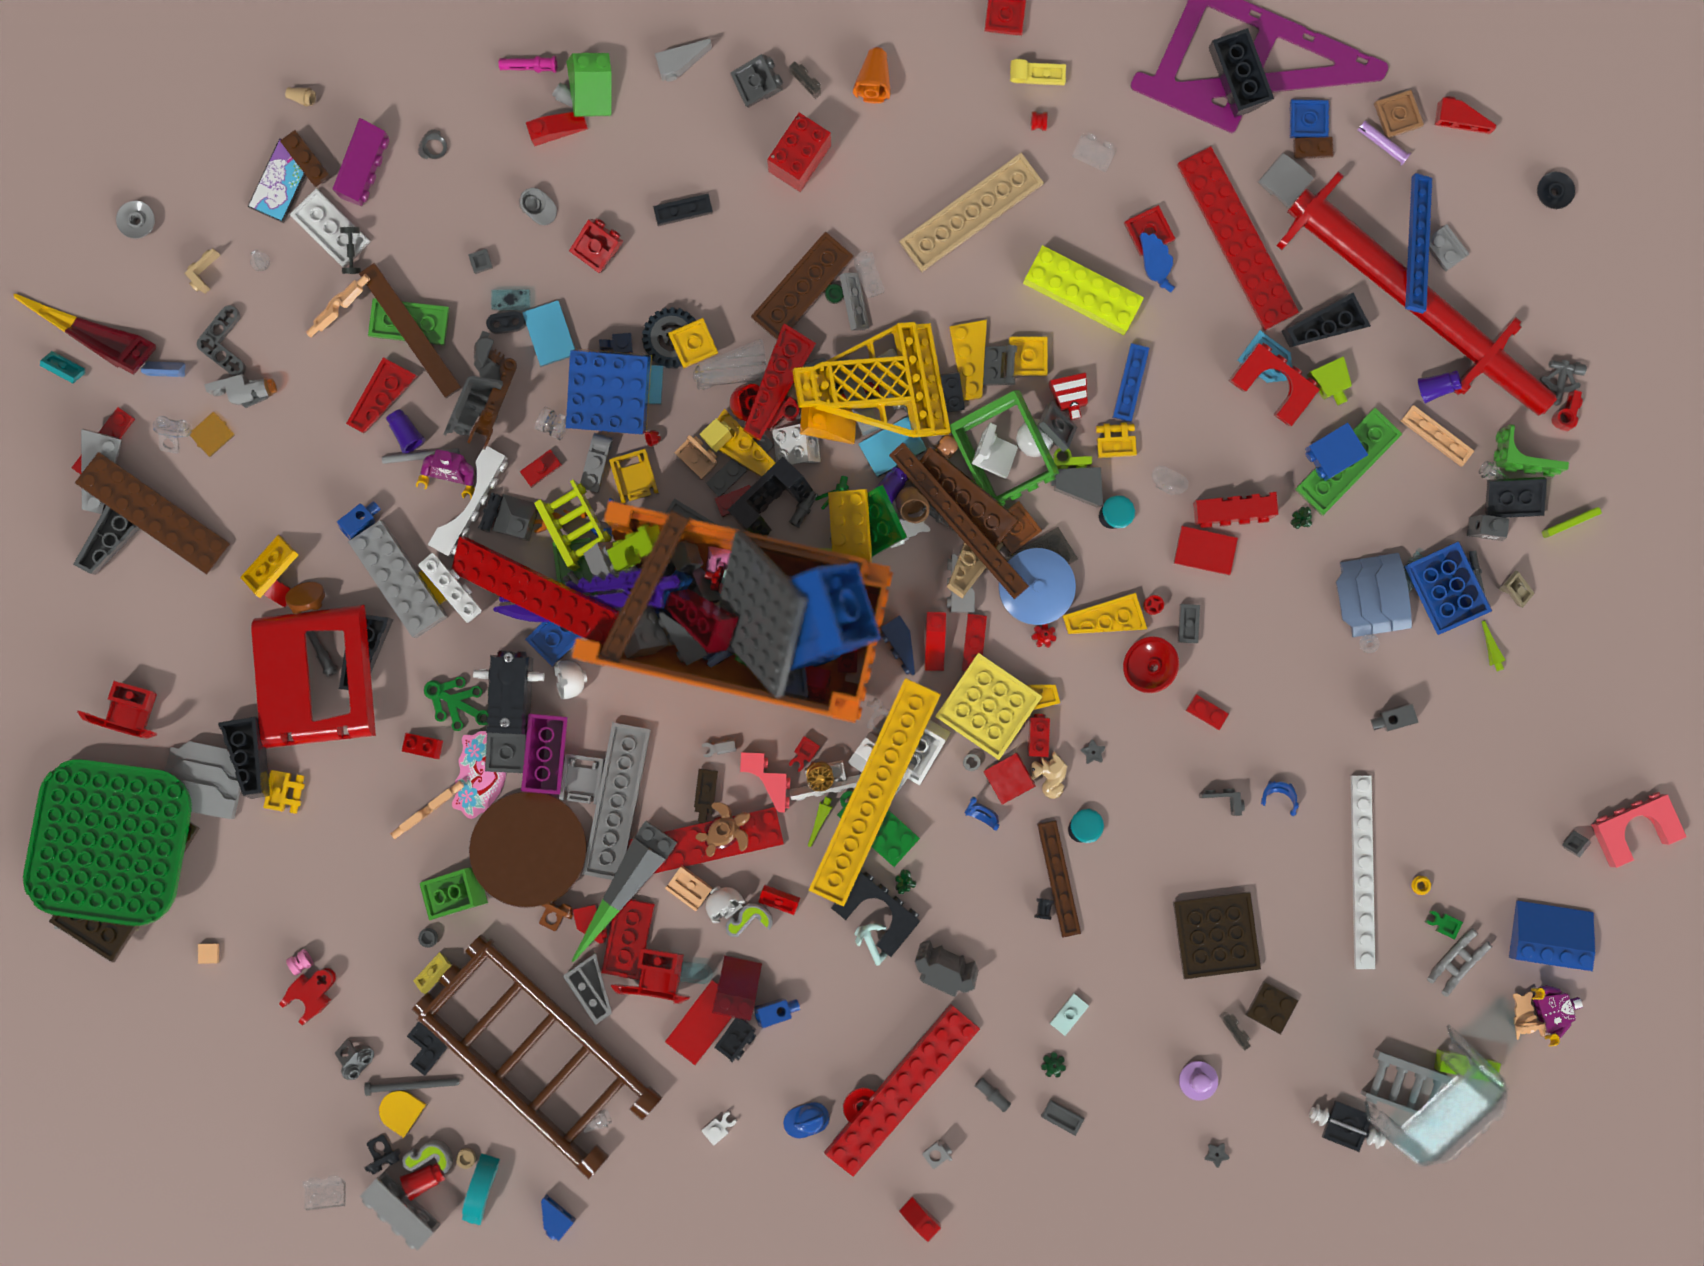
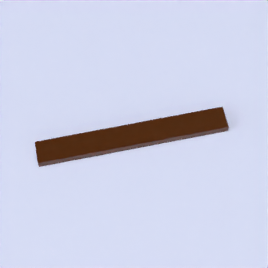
M373 263L359 273L361 277L364 274L370 277L371 280L366 285L443 396L447 399L460 390L462 387L377 265Z
M672 510L670 511L600 655L619 663L690 519Z

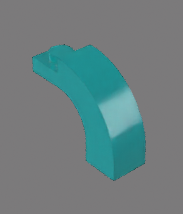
M481 1153L463 1205L462 1220L471 1224L481 1225L488 1195L498 1171L499 1158Z

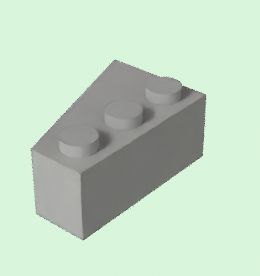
M595 953L564 974L563 977L596 1025L612 1014Z

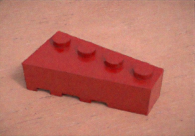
M1269 492V495L1263 497L1260 494H1252L1246 496V498L1232 496L1228 497L1227 500L1214 498L1193 502L1195 525H1201V528L1212 527V524L1220 523V526H1230L1231 522H1239V525L1250 524V521L1258 520V523H1268L1269 519L1279 515L1277 492Z

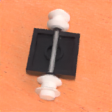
M1336 1100L1330 1115L1328 1108L1321 1110L1319 1104L1310 1110L1309 1118H1311V1123L1319 1121V1126L1326 1124L1321 1136L1324 1139L1360 1152L1365 1138L1367 1145L1370 1146L1372 1143H1375L1376 1149L1384 1146L1386 1142L1384 1130L1376 1132V1127L1368 1130L1373 1117L1369 1113Z

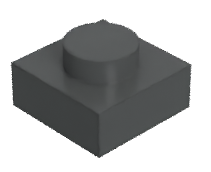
M487 249L468 255L475 274L493 269Z
M1573 831L1562 846L1580 858L1591 844V841Z

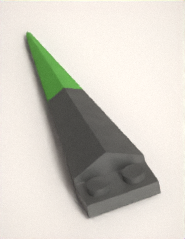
M648 821L643 823L633 838L572 962L584 952L668 858L678 843L676 840Z

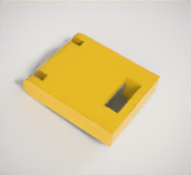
M646 449L609 459L622 504L626 503L624 497L626 495L630 502L650 496V488H653L655 494L659 493ZM638 456L640 463L625 468L621 467V461Z

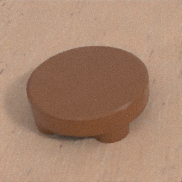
M304 582L291 588L286 594L285 600L294 614L310 609L318 610L322 607L325 591L320 583Z

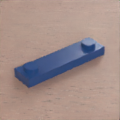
M1130 344L1112 418L1128 422L1132 421L1150 348Z

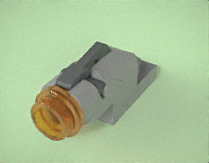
M241 374L204 384L206 392L209 394L221 396L226 391L229 402L242 405L245 408L262 402L273 396L274 393H277L274 379H268L267 377L249 380L248 382L247 377Z

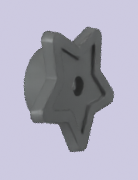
M1091 740L1088 747L1082 748L1081 752L1086 755V763L1089 764L1094 760L1102 763L1101 754L1105 750V746H1097L1094 740Z
M1224 1143L1218 1146L1208 1144L1209 1151L1204 1159L1206 1161H1213L1216 1168L1220 1167L1222 1161L1230 1159L1224 1152Z

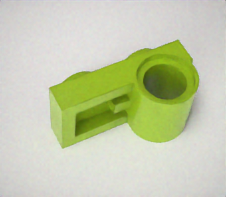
M1060 448L1054 452L1052 457L1057 469H1068V467L1087 468V466L1092 464V456L1072 457L1069 449L1063 452L1067 456L1066 461H1060L1057 458V454L1063 452Z

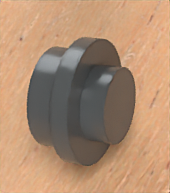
M431 928L423 929L418 936L419 943L426 948L433 947L438 941L437 932Z

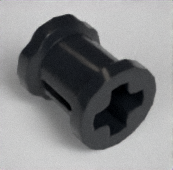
M1037 898V914L1034 917L1051 920V904H1054V900Z

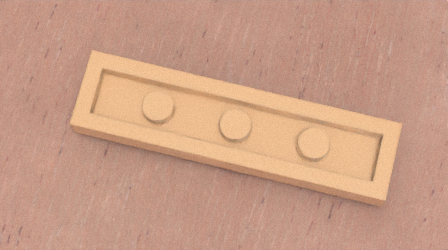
M1414 405L1410 407L1400 420L1460 467L1464 466L1474 452L1473 449Z

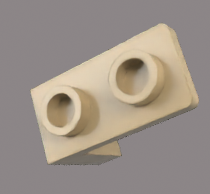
M214 248L205 251L201 256L202 258L189 265L184 273L191 280L189 284L196 292L200 290L206 294L210 290L198 275L220 256Z

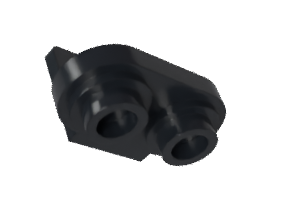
M384 1134L367 1142L366 1145L375 1161L364 1167L366 1172H371L374 1175L383 1170L382 1165L384 1162L391 1166L400 1160V1149L392 1151ZM376 1142L384 1144V1155L381 1156L380 1153L374 1150Z

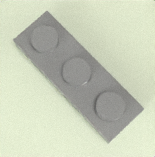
M843 273L839 275L851 330L869 329L858 273Z

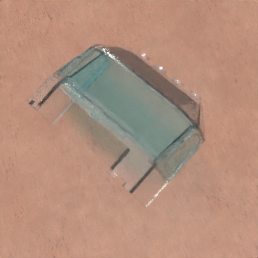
M1450 1024L1447 1026V1030L1451 1039V1043L1448 1046L1451 1051L1448 1055L1444 1053L1441 1058L1458 1076L1438 1095L1427 1101V1105L1403 1127L1400 1128L1383 1111L1379 1112L1370 1102H1364L1367 1120L1388 1141L1421 1168L1448 1163L1451 1159H1457L1461 1154V1150L1466 1146H1471L1475 1142V1138L1480 1133L1484 1134L1494 1120L1498 1121L1504 1116V1111L1506 1110L1508 1087L1504 1077Z

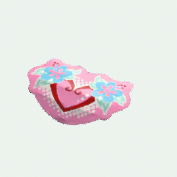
M479 731L474 735H463V751L458 760L460 774L455 784L461 781L465 787L456 793L452 801V807L461 810L470 819L476 818L490 807L502 791L506 780L505 772H485L487 733L485 731Z

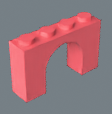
M1659 792L1648 796V800L1635 801L1631 803L1632 807L1617 809L1613 811L1614 815L1609 817L1607 815L1601 816L1596 819L1597 822L1591 824L1610 867L1618 868L1634 861L1625 840V829L1629 821L1637 816H1644L1652 822L1662 844L1670 845L1687 837L1668 794H1660Z

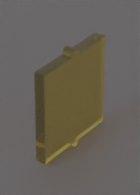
M212 412L189 433L197 443V447L202 448L209 457L214 455L235 436L227 427V423L222 421L215 412Z

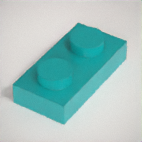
M53 351L40 360L41 367L71 383H75L85 374V368Z

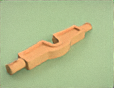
M364 274L358 281L354 280L343 292L335 295L326 308L313 320L314 324L306 331V334L312 338L318 330L322 332L339 316V306L347 308L363 291L362 287L371 280L370 277Z
M459 781L451 788H448L428 803L425 808L416 812L396 830L391 832V836L396 839L464 788V784Z

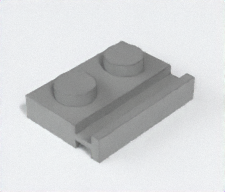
M1447 224L1430 236L1429 251L1445 272L1469 255Z

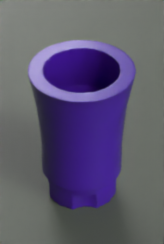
M1457 370L1431 377L1418 378L1419 390L1425 404L1446 394L1453 393L1455 390L1462 389V382Z
M403 410L393 411L386 417L402 453H410L424 444L426 439L416 429Z
M893 467L891 472H888L875 488L883 485L893 504L899 491L902 490L909 478L901 469Z

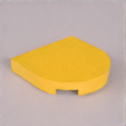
M393 1091L381 1101L379 1115L385 1126L404 1138L427 1104L407 1091Z

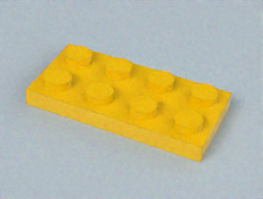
M867 489L828 492L832 552L859 557L872 562Z

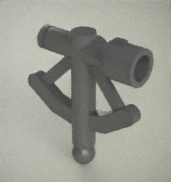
M1562 360L1561 362L1549 361L1548 366L1556 370L1547 377L1541 376L1540 381L1548 389L1555 391L1557 400L1554 402V405L1559 406L1561 404L1563 392H1571L1581 387L1580 383L1575 382L1572 374L1584 376L1587 370L1585 364H1580V362L1570 364L1567 360ZM1559 373L1557 385L1552 384L1550 379ZM1566 376H1568L1572 384L1568 387H1564Z

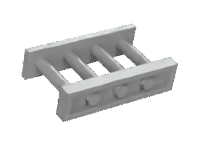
M1375 1049L1373 1057L1378 1059L1379 1067L1370 1093L1364 1090L1361 1091V1094L1366 1097L1365 1100L1377 1104V1101L1419 1115L1421 1116L1420 1120L1432 1124V1121L1439 1123L1440 1119L1434 1116L1433 1112L1442 1086L1444 1087L1445 1084L1452 1085L1454 1078ZM1392 1064L1397 1066L1396 1070L1398 1071L1389 1098L1386 1099L1378 1096V1092L1386 1068ZM1409 1070L1415 1073L1414 1076L1416 1078L1407 1105L1397 1103L1396 1100L1405 1073L1407 1074ZM1429 1077L1434 1079V1086L1426 1110L1423 1112L1414 1109L1423 1080Z

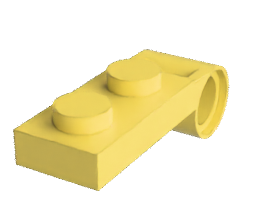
M1015 59L1010 64V81L1026 84L1065 85L1066 64L1028 63L1023 59Z

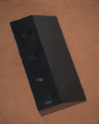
M1248 28L1212 40L1209 51L1234 118L1250 113L1274 100Z

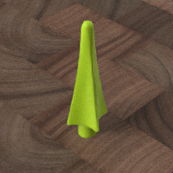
M1483 620L1481 623L1485 634L1490 666L1495 665L1497 672L1504 670L1502 662L1506 660L1493 639L1486 621Z
M825 796L823 803H819L814 828L808 842L809 847L813 845L823 822L832 809V806H830L832 798Z

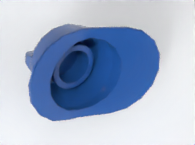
M817 1102L793 1108L785 1115L784 1129L787 1134L797 1139L817 1134L827 1127L829 1112L825 1106Z

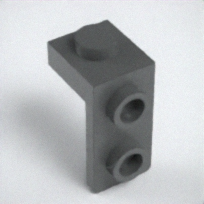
M1235 788L1223 789V793H1216V790H1204V794H1199V798L1230 797L1232 816H1241L1242 811L1245 810L1244 800H1241V792H1235Z

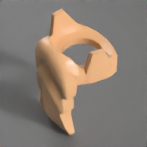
M1527 992L1523 996L1517 993L1513 994L1515 1000L1513 1024L1517 1040H1519L1520 1034H1530L1538 1029L1542 1037L1545 1036V1023L1537 1021V1017L1534 1015V1007L1531 1005L1532 992Z

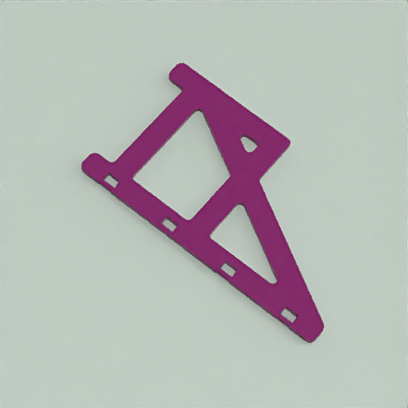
M1188 0L1156 74L1149 76L1145 73L1137 72L1130 86L1133 91L1229 133L1236 131L1242 115L1234 118L1220 78L1183 82L1175 80V75L1207 7L1258 29L1254 45L1262 67H1264L1277 38H1281L1334 62V66L1265 73L1272 92L1378 82L1384 79L1388 71V64L1244 0ZM1253 10L1260 13V18L1249 15L1250 11ZM1304 33L1315 37L1313 42L1302 38ZM1357 57L1367 60V64L1363 65L1356 62ZM1225 97L1227 99L1225 107L1212 103L1213 98Z

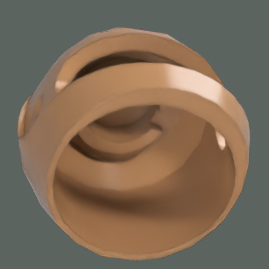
M913 486L899 491L895 501L896 508L901 516L910 523L924 521L928 517L930 510L926 497L917 487ZM926 506L925 512L921 516L915 518L908 516V514L921 511Z

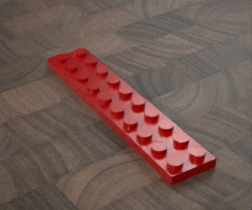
M1212 146L1179 162L1177 167L1264 331L1297 315L1299 311Z
M465 536L459 537L451 568L458 576L589 641L605 644L618 618L619 611Z
M950 1004L824 1151L825 1155L854 1177L977 1034L980 1028Z

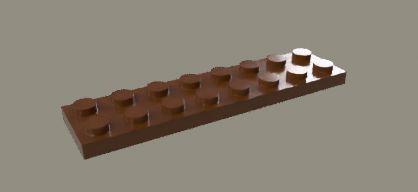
M100 452L96 454L75 481L76 485L206 575L230 545L226 540Z

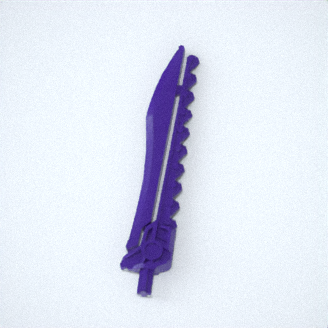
M642 568L622 571L619 573V578L609 573L606 575L605 580L596 575L592 578V582L581 578L578 585L571 580L567 581L565 585L580 593L623 589L625 592L588 596L611 608L623 607ZM677 575L661 577L647 606H664V590L679 587L680 579L677 578ZM502 597L499 598L500 602H509ZM516 604L493 608L494 612L519 620L551 622Z

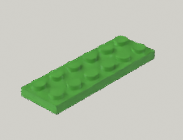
M1373 408L1353 429L1368 456L1326 481L1318 476L1315 468L1295 488L1322 516L1402 435L1376 408Z

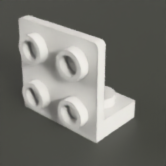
M989 423L982 433L972 464L1006 479L1018 447L998 438L995 433L997 425Z
M800 424L773 430L776 462L782 457L791 465L804 462H821L818 438L801 435Z

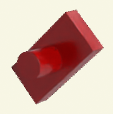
M550 449L519 472L532 488L560 468L562 464Z

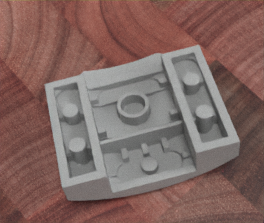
M188 741L180 748L170 747L164 771L178 777L187 787L192 802L191 812L227 819L235 818L241 789L235 774L234 765L229 757L228 749Z

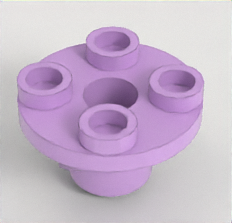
M1191 1061L1180 1072L1179 1086L1182 1092L1190 1099L1197 1101L1205 1100L1215 1093L1218 1086V1076L1214 1068L1208 1063Z

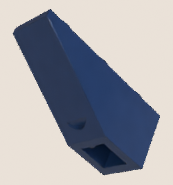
M899 615L880 628L882 631L880 636L885 643L889 642L892 646L890 651L896 659H901L903 662L901 667L906 675L911 674V676H914L911 632Z

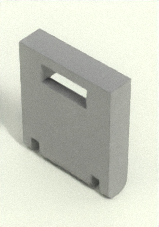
M565 754L559 800H564L565 793H568L567 801L590 804L591 797L594 796V804L596 805L605 759ZM576 759L594 761L592 769L575 767Z

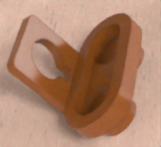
M553 901L542 905L546 909L539 924L557 931L562 918L572 919L574 914L572 912L573 907L565 903L558 906ZM555 912L557 917L556 923L548 924L546 916L549 913Z

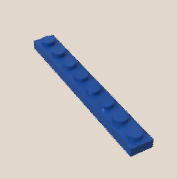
M1415 173L1411 178L1405 309L1423 314L1427 310L1432 178Z

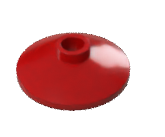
M857 1088L847 1095L843 1103V1113L849 1122L875 1091L869 1088ZM859 1102H863L862 1106H857Z

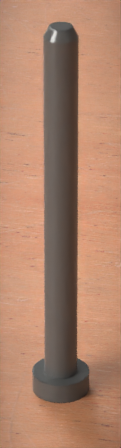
M458 1078L375 1085H371V1082H365L364 1091L365 1096H371L374 1092L457 1086L460 1084V1080Z

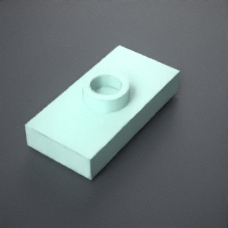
M1073 993L1051 1020L1050 1024L1066 1036L1089 1005Z

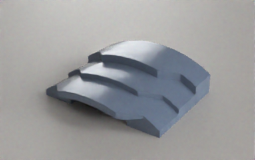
M1399 553L1340 562L1341 575L1336 580L1341 617L1345 623L1350 625L1352 638L1412 628L1408 585Z

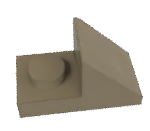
M1514 571L1499 588L1500 591L1509 594L1514 602L1522 608L1535 594L1518 571Z

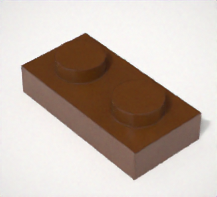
M1332 137L1295 138L1293 140L1294 159L1333 157Z

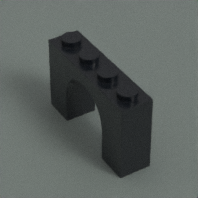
M860 871L844 907L834 903L831 909L847 920L856 907L864 900L876 898L884 901L891 909L892 921L889 928L877 941L876 946L892 957L919 924V914L912 908L907 910L903 907L904 902L896 895L892 898L888 894L890 890L881 883L879 886L873 882L874 877L865 871L863 874Z

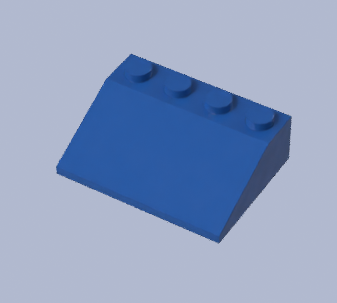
M1460 541L1405 566L1437 635L1492 612L1488 599Z
M1516 900L1509 958L1593 972L1595 959L1594 912Z

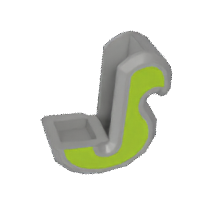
M748 903L739 912L738 920L736 921L734 917H731L726 923L725 929L729 936L738 937L756 917L770 930L773 924L772 915L763 905Z
M431 1140L425 1143L418 1153L415 1148L407 1152L402 1162L405 1169L413 1171L435 1157L442 1171L446 1173L452 1167L453 1155L450 1148L444 1142Z

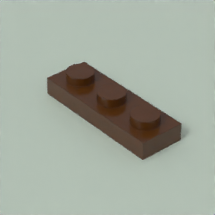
M296 130L280 140L315 188L331 177Z

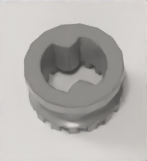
M968 754L963 760V766L968 771L977 770L981 763L980 758L976 754ZM969 757H974V761H977L976 767L970 768V765L966 764Z

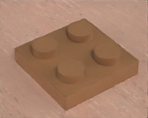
M1412 90L1374 103L1387 138L1421 128L1424 125Z

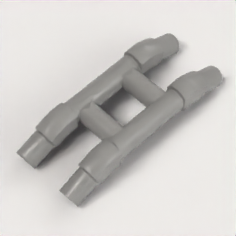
M1474 928L1457 941V944L1433 968L1427 978L1430 983H1434L1446 968L1453 975L1441 992L1446 997L1449 996L1476 962L1492 948V945L1487 941L1472 956L1464 949L1478 934ZM1457 954L1466 961L1459 970L1451 963Z

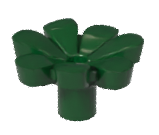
M1301 507L1299 513L1297 511L1293 512L1292 517L1295 519L1291 520L1290 524L1294 528L1299 529L1301 526L1310 527L1312 525L1310 520L1312 515L1309 507Z
M901 870V876L897 875L895 877V881L899 882L896 885L898 894L909 892L911 888L916 886V881L910 877L911 872L908 870Z
M1052 1052L1051 1057L1048 1055L1043 1056V1061L1046 1063L1041 1064V1069L1047 1070L1045 1075L1051 1077L1054 1074L1056 1078L1060 1077V1071L1066 1070V1066L1062 1064L1065 1058L1063 1056L1057 1058L1056 1052Z

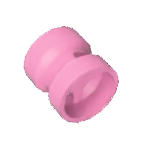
M305 949L299 951L295 957L291 956L286 959L290 971L295 976L302 973L303 969H308L314 965L311 956Z

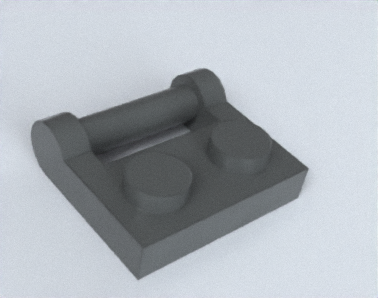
M1016 345L985 347L983 385H1015ZM1005 353H1008L1006 377L1004 378Z

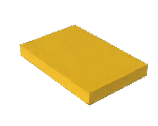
M278 534L240 578L256 596L261 598L299 554Z

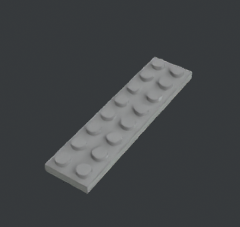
M612 722L583 875L613 880L627 852L651 729Z

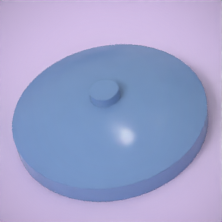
M1031 548L1021 551L1009 559L1008 562L1030 586L1019 597L1014 599L999 582V596L1009 614L1027 624L1043 625L1057 620L1066 613L1073 602L1076 583L1073 571L1063 557L1048 549Z

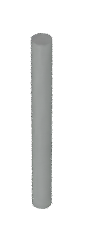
M459 448L444 449V451L459 454ZM435 451L382 456V463L423 460L426 456L435 454Z

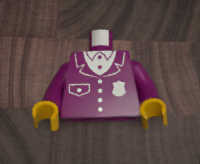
M436 449L435 454H430L424 458L420 471L422 475L418 477L416 487H418L419 483H424V489H426L429 483L428 476L430 475L433 478L466 485L461 495L465 498L468 493L470 499L472 498L475 488L472 486L474 485V469L467 463L463 455Z
M1545 985L1539 988H1531V991H1535L1532 1001L1538 1020L1545 1023V1033H1551L1550 1035H1545L1544 1038L1545 1040L1550 1039L1549 1047L1557 1046L1560 1043V1038L1572 1026V1022L1576 1020L1574 1010L1583 1008L1582 1001L1579 997L1570 999L1568 993L1562 992L1560 988Z

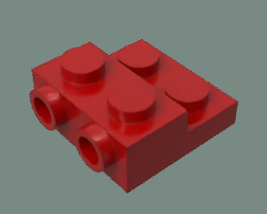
M596 218L595 220L588 219L569 252L596 272L602 273L610 258L614 257L623 240L620 239V233L613 229L609 231L605 228V222Z

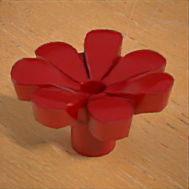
M719 566L716 572L711 573L707 571L705 574V579L711 580L710 589L713 591L719 590V584L722 581L721 577H723L725 571L723 567Z
M1043 624L1042 628L1040 626L1034 627L1036 634H1032L1031 638L1032 640H1038L1036 642L1037 647H1041L1044 644L1046 648H1049L1051 646L1050 641H1056V636L1053 635L1055 632L1054 627L1048 628V624Z

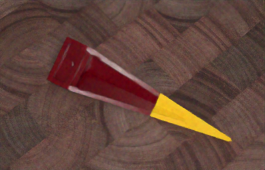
M14 294L16 300L115 367H120L133 375L156 350V344L140 335L100 325Z

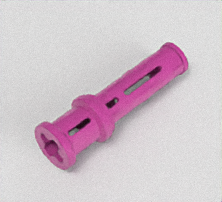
M536 56L535 58H499L500 71L535 70L537 73H541V71L557 73L558 69L556 56H552V58H541V56Z

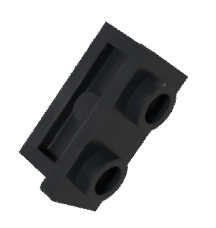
M735 1018L714 1048L729 1058L730 1062L733 1063L735 1059L739 1061L745 1052L743 1048L746 1043L750 1045L755 1039L756 1035L754 1032L756 1028L745 1020Z

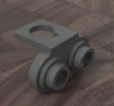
M346 1039L335 1052L336 1057L343 1066L341 1069L342 1076L347 1080L357 1079L364 1068L373 1060L374 1052L372 1048L362 1046L356 1050L351 1041ZM348 1047L349 1055L342 1057L343 1050Z

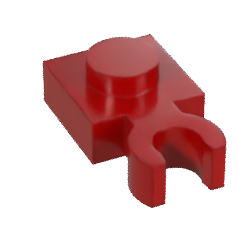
M804 736L794 750L798 754L797 758H793L789 765L792 766L794 762H799L800 767L798 771L800 772L804 767V760L810 762L820 746Z

